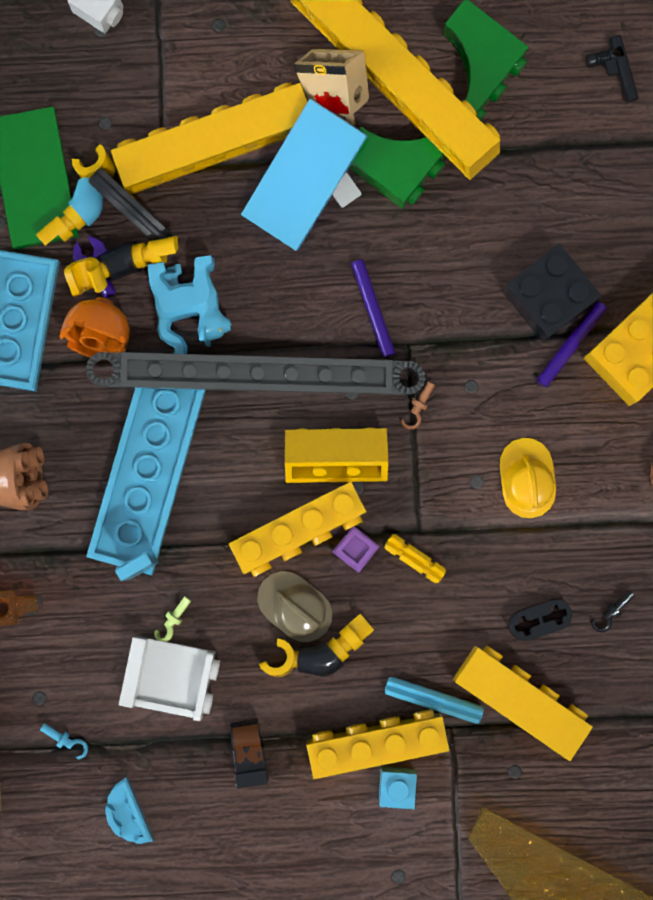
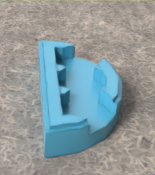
M125 777L114 786L108 796L105 808L107 822L118 837L135 842L136 844L152 842L154 838L130 781L128 777Z

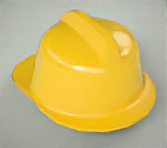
M520 438L512 441L505 447L500 457V475L505 504L512 513L522 518L542 516L551 508L556 496L554 466L550 452L541 442L535 439Z

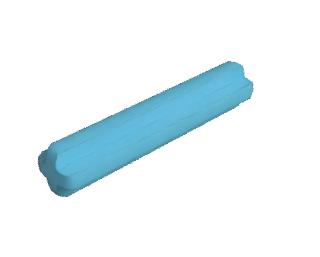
M389 677L385 686V693L389 696L475 724H479L483 716L484 708L481 705L395 677Z

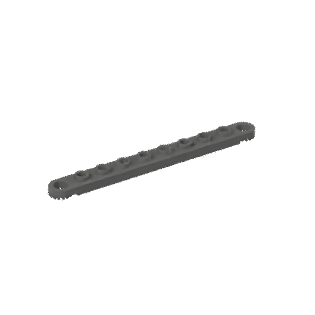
M99 352L91 356L86 365L88 379L98 387L412 395L421 390L426 379L425 371L416 362L369 359ZM106 360L113 365V373L108 379H99L93 373L94 365L98 361ZM403 369H410L416 374L417 381L413 387H405L399 382V374Z

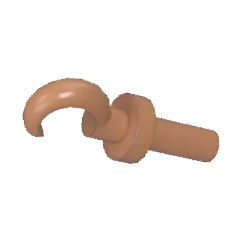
M428 381L419 398H413L411 401L414 406L410 412L416 415L417 422L409 426L402 418L401 423L406 429H415L420 425L421 409L426 411L428 407L425 402L435 387L433 383Z

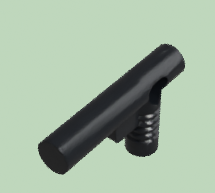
M616 35L608 39L611 49L588 54L585 56L588 68L605 64L608 76L618 74L626 103L638 100L639 96L621 35ZM619 50L622 57L615 56L613 52Z

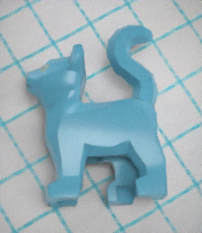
M211 255L195 258L194 279L192 283L179 284V278L183 275L181 264H175V266L169 267L167 270L164 262L147 265L149 284L155 297L158 316L157 331L162 341L173 346V354H187L188 346L183 337L171 331L172 322L192 316H199V340L204 341L206 347L211 346L212 340L221 338L224 333L231 330V320L220 312L219 296L210 278V273L214 270V258Z

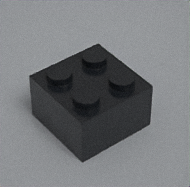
M560 243L508 282L502 290L503 294L542 343L602 296Z

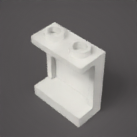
M142 636L133 637L119 706L129 708L137 706L191 717L195 721H201L203 713L210 714L213 694L208 693L210 680L216 681L220 660H215L216 651L172 642H163Z

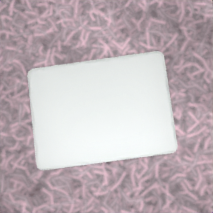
M347 172L333 193L334 198L342 208L362 195Z

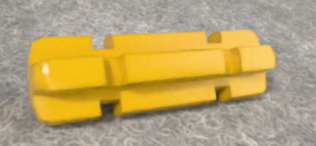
M391 535L384 546L388 552L394 556L396 554L399 555L401 561L420 574L425 573V577L432 582L438 584L446 573V569L437 562L432 563L430 557L411 544L406 545L404 543L405 540L398 535Z

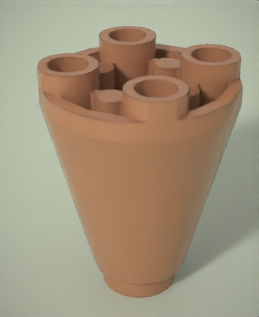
M17 443L0 450V506L17 510H33L38 506L40 500L47 499L48 485L43 480L42 466L44 463V453L41 447H33L30 443Z

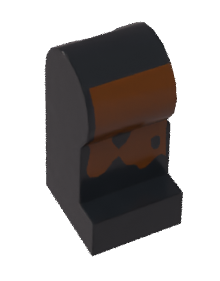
M258 719L232 722L230 728L236 772V788L268 784L266 756Z

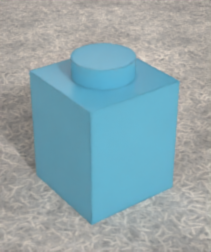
M381 766L378 799L380 807L415 810L417 773L414 768Z

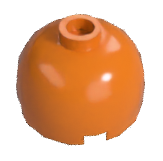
M99 297L81 301L74 305L64 319L59 337L61 340L64 337L68 340L67 347L91 358V356L99 352H125L130 328L124 313L109 299Z

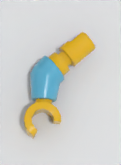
M101 144L95 149L99 157L94 165L84 167L80 159H72V165L81 179L77 182L73 198L68 202L70 206L63 211L64 216L62 218L55 217L35 234L45 246L56 236H59L63 242H66L73 236L72 230L75 228L80 230L84 225L89 227L103 210V196L89 184L88 180L99 168H103L111 177L115 173V164Z

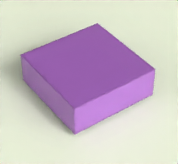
M354 526L333 550V553L359 573L380 546Z

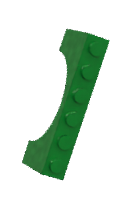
M464 0L445 23L443 36L451 42L463 61L467 75L466 101L475 109L476 117L482 121L487 113L484 110L490 100L496 103L507 89L504 83L512 74L514 77H517L526 66L528 61L525 59L529 47L472 2ZM361 127L359 130L367 134L368 137L349 168L403 210L408 202L412 205L417 202L425 191L422 187L428 177L434 180L446 163L442 161L445 155L427 137L411 141L390 140L377 136Z

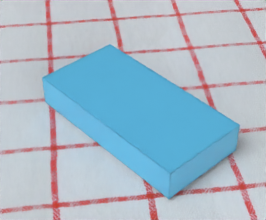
M143 552L116 567L115 572L120 581H127L159 564V561L154 553Z

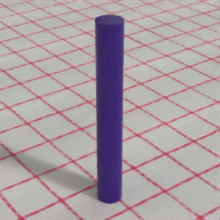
M363 259L351 263L379 348L383 358L395 354V350Z
M596 301L536 379L539 384L545 388L550 385L606 312L607 307L604 304Z

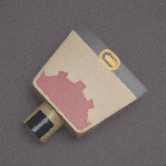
M310 50L293 64L308 101L309 99L315 100L354 126L356 124L354 113L367 103L369 99L364 51Z

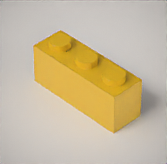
M300 428L297 430H285L286 483L388 481L387 428L310 430Z

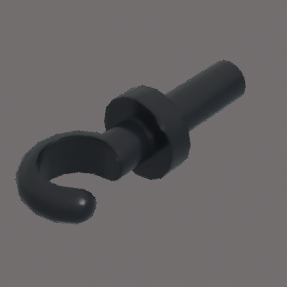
M628 590L614 605L609 602L606 605L609 609L603 614L608 620V625L605 628H598L595 625L594 618L591 620L593 629L601 633L608 631L612 627V617L616 616L619 618L622 615L620 610L635 595Z

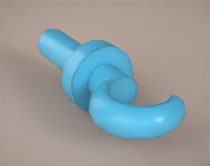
M46 723L40 728L42 732L57 741L56 746L59 748L64 745L71 749L76 743L82 744L84 752L76 756V759H82L87 755L88 745L84 740H70L68 732L65 731L61 734Z

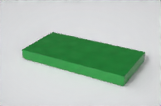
M54 106L0 117V185L11 244L14 250L43 245L35 234L55 217L62 218L64 216L63 211L70 206L68 202L72 199ZM76 228L71 231L73 236L69 239L80 237L79 231ZM56 236V237H55L52 241H50L49 243L58 242V241H63V240H62L59 236Z

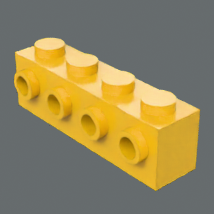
M349 482L229 543V546L243 574L251 572L253 577L272 568L269 563L270 561L282 556L285 562L302 553L300 546L310 541L316 546L332 538L331 530L342 525L346 531L363 522L361 515L365 514L366 510L352 482Z
M486 645L483 650L474 646L452 680L562 757L571 761L593 728V726L585 722L589 715L573 704L566 709L556 702L560 695L542 684L540 689H537L528 682L531 675L515 664L511 670L501 664L500 661L503 656Z
M433 709L413 713L414 718L400 721V717L395 716L379 720L380 725L366 727V723L348 726L346 727V732L334 735L332 730L312 734L313 739L307 740L306 744L313 779L448 752L449 746L443 717L440 713L434 714Z

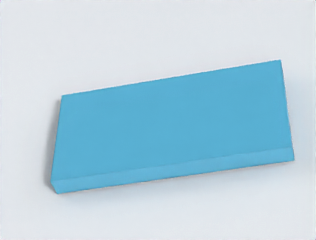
M309 99L241 215L295 251H298L368 135L315 100Z
M0 250V386L37 392L60 261L57 259Z

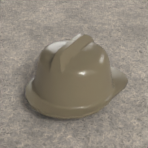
M279 571L270 574L262 581L257 597L260 611L286 635L300 642H311L319 639L328 631L332 623L330 603L321 592L293 572Z

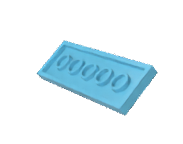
M135 388L86 557L116 566L124 564L143 552L154 553L158 560L206 390ZM155 566L143 573L153 575Z

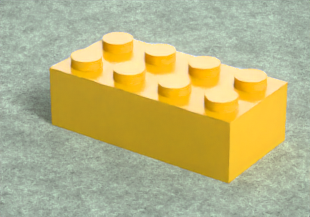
M653 292L583 358L628 406L637 403L653 388Z

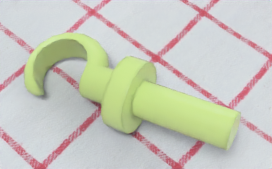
M184 596L173 612H167L165 616L168 620L164 624L167 628V634L164 638H161L159 631L155 630L156 640L168 642L172 638L174 624L179 625L182 622L180 616L191 602L188 597Z

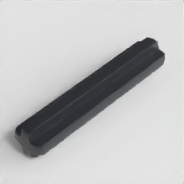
M103 168L97 169L88 180L89 184L151 241L172 237V232Z

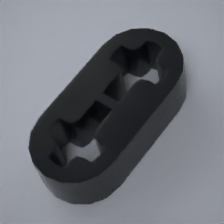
M548 600L513 613L508 621V629L516 639L530 641L566 628L572 620V610L562 600ZM553 605L557 609H563L565 613L560 617L561 622L559 624L555 620L543 622L542 616L552 612L551 607ZM521 616L525 620L537 618L538 624L528 628L529 633L527 635H524L523 631H516L515 625L520 623L519 617Z

